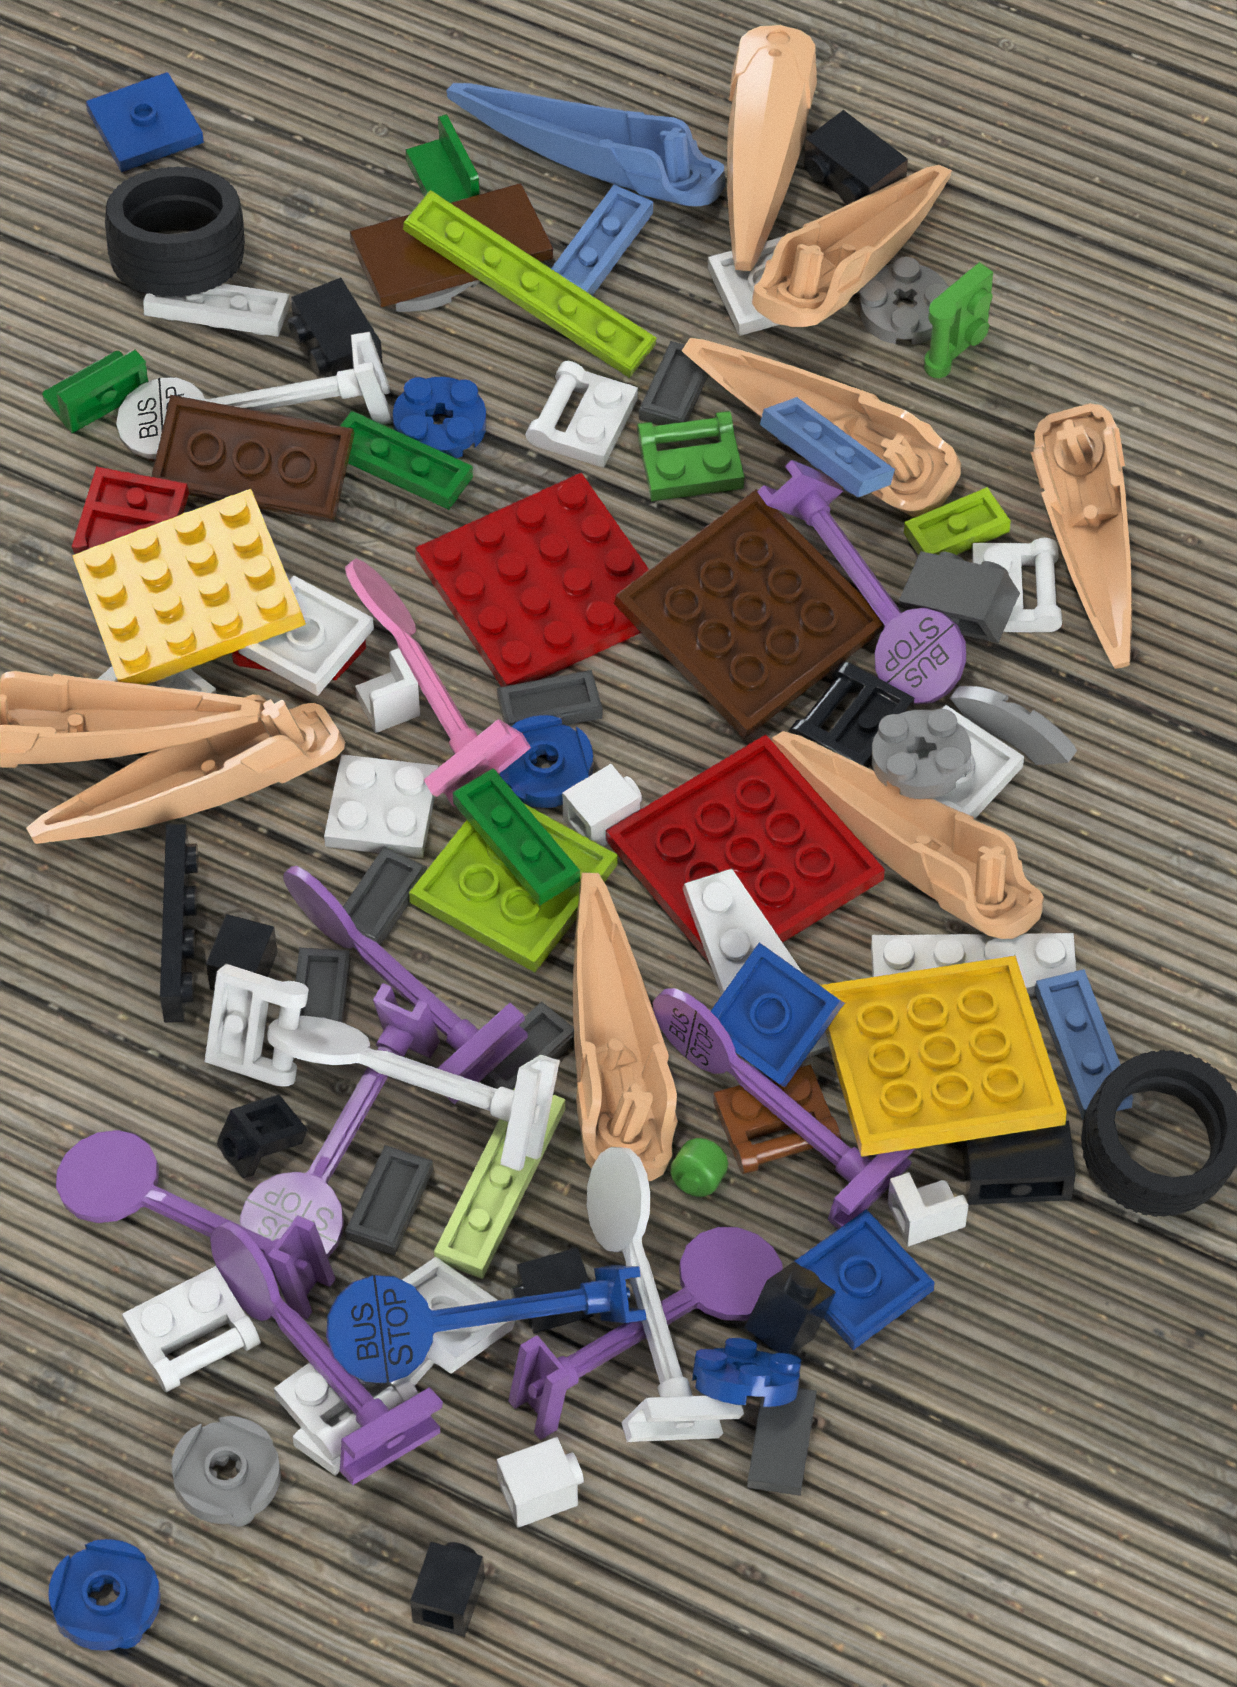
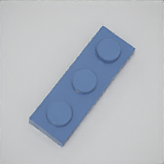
M614 184L551 269L593 296L653 214V201Z
M798 397L763 409L760 422L763 428L857 498L891 485L895 471L893 467Z
M1083 969L1037 980L1035 984V994L1082 1120H1084L1085 1112L1092 1097L1104 1079L1121 1065L1088 977ZM1132 1094L1122 1101L1116 1111L1132 1108Z

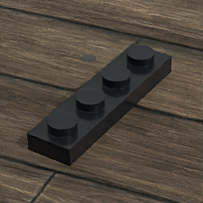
M186 824L166 825L160 1001L164 1023L185 1022V1003H193L195 996L194 973L186 972L187 959H195L196 957L195 929H188V916H197L196 886H189V874L198 873L199 855L198 844H189Z

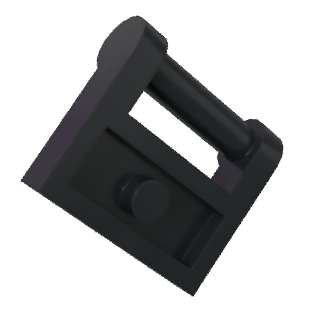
M843 662L832 675L833 682L804 719L795 721L788 732L800 735L869 768L872 764V743L879 730L881 719L890 714H900L913 710L915 698L851 663ZM848 693H859L830 732L821 729Z

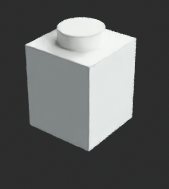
M609 764L562 792L563 820L575 832L601 846H605L608 844L606 842V830L640 810V802H642L641 792L630 777L626 776L623 778L614 766Z
M558 1437L497 1459L498 1483L517 1528L578 1506L577 1485L584 1483L583 1474L575 1454L571 1452L565 1455Z

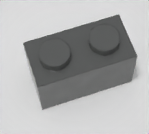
M920 551L899 602L905 611L928 608L944 613L958 625L962 635L999 643L1020 592L1008 575V571L997 563L983 561L982 564L964 561L961 557L949 552H940L939 555Z

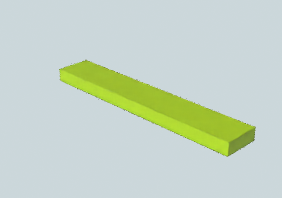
M431 190L404 221L403 230L628 378L633 375L656 345L657 338Z

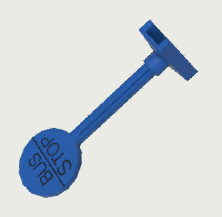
M612 1265L594 1268L596 1281L581 1283L580 1289L437 1310L429 1308L425 1298L413 1285L395 1276L371 1275L352 1282L336 1297L327 1315L326 1338L333 1358L348 1374L365 1382L390 1383L407 1377L424 1362L433 1343L434 1333L582 1310L585 1315L600 1313L601 1321L630 1323L647 1320L645 1309L629 1308L628 1298H630V1290L626 1287L625 1279L641 1277L640 1267Z

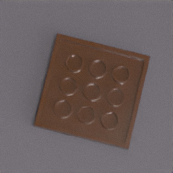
M757 489L619 592L614 601V605L744 739L885 628L883 622L867 600L777 509L767 506L757 492Z

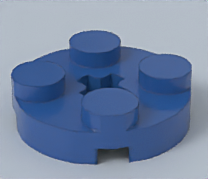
M415 377L405 383L404 392L397 398L394 404L393 428L399 433L458 459L463 456V450L469 448L474 442L476 447L482 441L486 432V408L484 401L478 394V387L470 380H458L450 377H431L426 379ZM445 414L450 418H445L443 424L438 425L434 424L431 416Z
M549 715L525 718L511 726L523 733L531 748L499 773V775L524 804L532 808L563 805L562 792L592 775V746L587 735L577 726L575 731L571 727L563 725L561 718ZM546 755L549 761L557 760L549 768L534 766L537 763V756Z
M729 1338L725 1341V1348L700 1349L696 1351L692 1381L696 1380L695 1388L700 1393L722 1402L746 1406L747 1396L764 1397L763 1407L785 1405L797 1398L801 1359L787 1353L771 1354L757 1350V1344L749 1339Z
M101 1539L85 1544L86 1549L77 1552L71 1558L68 1554L62 1559L52 1574L48 1595L58 1630L64 1637L69 1638L75 1644L91 1650L128 1649L134 1647L140 1642L143 1633L150 1628L159 1611L161 1592L155 1570L146 1561L145 1555L137 1547L129 1543L113 1539ZM104 1584H112L114 1594L118 1598L114 1602H109L108 1605H97V1600L90 1597L92 1591L100 1592Z

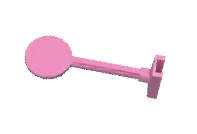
M356 558L345 566L346 575L351 586L373 616L395 637L398 648L416 678L418 685L450 738L449 745L455 755L427 776L424 781L432 795L438 797L444 793L451 805L456 807L453 804L452 792L492 768L498 774L501 773L531 747L523 733L499 719L479 735H477L474 729L468 727L422 647L411 637L416 632V627L408 609L391 586L372 567Z

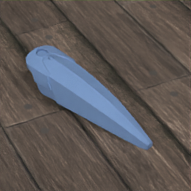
M453 83L446 90L448 99L520 145L583 174L635 190L639 195L685 206H704L718 199L726 186L724 165L717 160L707 158L701 153L696 140H693L688 125L680 119L557 100L472 83Z

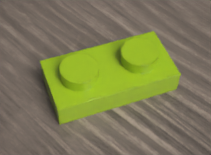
M988 487L905 521L903 533L918 556L920 551L939 555L940 552H949L957 555L971 549L973 543H985L1009 533L1011 520Z

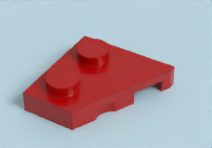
M96 466L72 543L74 555L183 514L189 496L187 483Z

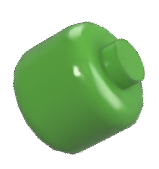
M694 1138L688 1140L681 1147L672 1161L670 1172L674 1183L683 1192L691 1196L704 1197L711 1195L718 1188L727 1173L729 1163L725 1152L715 1142L706 1138Z

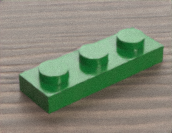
M351 411L340 425L352 428L355 432L348 464L445 509L450 510L473 478L472 465L356 412Z
M494 768L452 792L453 804L539 906L580 881V869Z

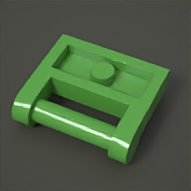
M980 262L929 305L928 319L932 324L930 350L925 354L924 370L933 378L947 376L951 372L952 360L970 345H978L988 333L990 327L988 323L989 310L993 298L991 293L993 271Z
M730 411L715 413V418L658 426H653L652 422L637 424L639 448L651 502L744 489V473ZM718 436L719 443L657 451L656 448L657 444Z

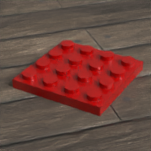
M582 472L415 547L416 560L501 687L541 680L641 633L614 605V601L619 592L650 569Z
M766 734L606 830V842L708 963L709 960L683 892V886L687 882L733 869L783 943L884 880L885 869Z

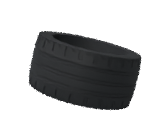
M180 166L151 169L150 171L138 173L128 178V180H124L122 184H119L113 190V193L110 194L107 200L105 229L110 263L116 276L132 289L162 297H182L200 294L201 292H207L210 289L221 286L224 282L226 283L229 278H232L237 273L242 264L245 239L243 212L239 195L234 186L230 185V182L226 181L223 177H219L217 174L203 169ZM179 228L194 230L188 233L168 235L156 233L161 230Z
M1159 1050L1158 1052L1150 1051L1132 1057L1118 1066L1104 1079L1085 1112L1081 1130V1148L1086 1167L1089 1169V1173L1094 1178L1096 1185L1101 1187L1102 1192H1105L1110 1199L1115 1200L1118 1205L1121 1204L1124 1208L1131 1209L1135 1213L1139 1212L1146 1216L1166 1217L1193 1210L1213 1197L1237 1166V1093L1223 1074L1221 1075L1216 1068L1214 1069L1211 1067V1064L1205 1063L1201 1058L1193 1057L1194 1055H1187L1180 1051ZM1156 1091L1175 1096L1193 1108L1206 1127L1211 1147L1209 1158L1202 1169L1192 1175L1169 1177L1150 1172L1134 1161L1119 1141L1115 1124L1116 1110L1126 1097L1133 1093Z

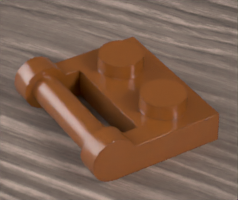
M811 1064L798 1068L786 1087L767 1077L841 1140L839 1127L835 1118L831 1116ZM741 1085L714 1092V1106L742 1174L757 1171L759 1164L814 1148L796 1132L752 1145L751 1141H749L750 1139L790 1127Z

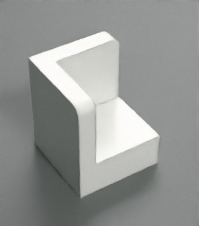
M399 648L389 652L390 673L355 686L356 697L375 733L420 716L418 682Z
M909 1172L890 1179L887 1204L907 1247L966 1226L968 1203L964 1195L954 1197L946 1181L941 1180L917 1189Z

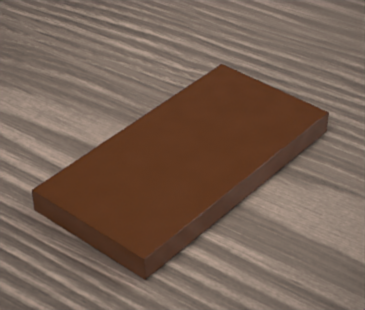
M521 183L451 203L538 261L543 262L553 259V247ZM409 215L350 231V242L381 308L479 279L405 232L403 225Z
M170 395L151 477L187 483L190 496L216 501L251 489L259 509L334 523L355 432L352 428Z

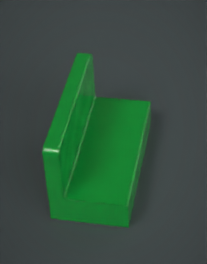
M448 115L439 116V139L405 149L406 162L423 196L425 197L431 190L452 203L480 195L478 173Z
M136 349L126 355H123L120 351H114L44 390L42 393L43 400L72 434L119 408L128 394L141 384L148 382L146 361Z

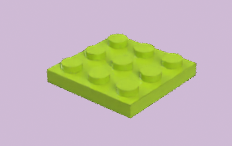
M524 804L580 869V879L582 873H599L604 882L618 865V855ZM466 820L411 889L409 897L411 904L535 973L577 919L580 881L539 906L474 827Z

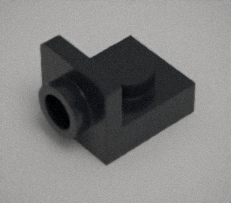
M280 1094L231 1109L217 1140V1146L225 1159L233 1165L240 1176L247 1178L255 1174L263 1156L302 1144L308 1129Z

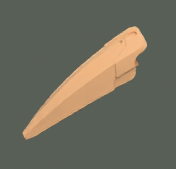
M782 25L759 26L749 30L742 36L732 70L729 101H732L727 138V196L735 270L752 271L773 228L807 135V117L817 85L815 43L809 35L801 30Z
M941 165L926 167L817 220L803 225V228L783 236L776 245L772 259L766 261L762 278L754 286L752 304L757 312L776 324L789 327H808L819 324L847 305L851 297L874 278L910 239L950 179L952 170Z
M690 338L682 349V352L760 418H762L763 409L798 397L895 469L891 485L869 494L912 517L920 516L941 507L952 493L961 475V462L955 450L939 437L930 424L920 421L913 414L901 408L880 401L875 394L785 363L708 340Z
M1089 403L1049 414L1042 419L1034 433L1035 445L1031 455L1040 487L1045 490L1041 494L1071 578L1110 662L1117 669L1130 665L1132 635L1131 556L1122 470L1125 463L1119 428L1115 424L1111 413L1102 405Z
M19 671L6 672L0 678V767L16 768L18 764L80 762L122 757L195 742L258 722L261 703L243 697L61 674L47 676Z
M252 694L244 698L261 703L258 722L199 741L151 751L42 814L26 829L34 843L39 844L102 836L178 819L225 804L277 782L283 784L336 758L344 750L346 742L322 705L307 703L293 709H288L283 700L274 704L271 699L267 701L260 695Z
M782 731L772 737V742L859 841L891 869L922 892L938 901L940 908L984 934L1000 939H1014L1026 933L1040 920L1044 896L1038 888L1026 879L1022 861L1018 859L1016 845L1007 834L974 820L973 816L953 809L932 798L914 799L900 795V788L891 785L888 781L886 787L879 781L873 770L800 735Z
M582 873L574 946L573 1023L578 1081L576 1103L585 1159L592 1169L600 1153L610 1147L630 1148L641 1159L648 1181H653L664 1174L670 1163L673 1136L678 1123L675 1113L677 1093L667 1063L669 1054L638 965L608 888L599 873Z

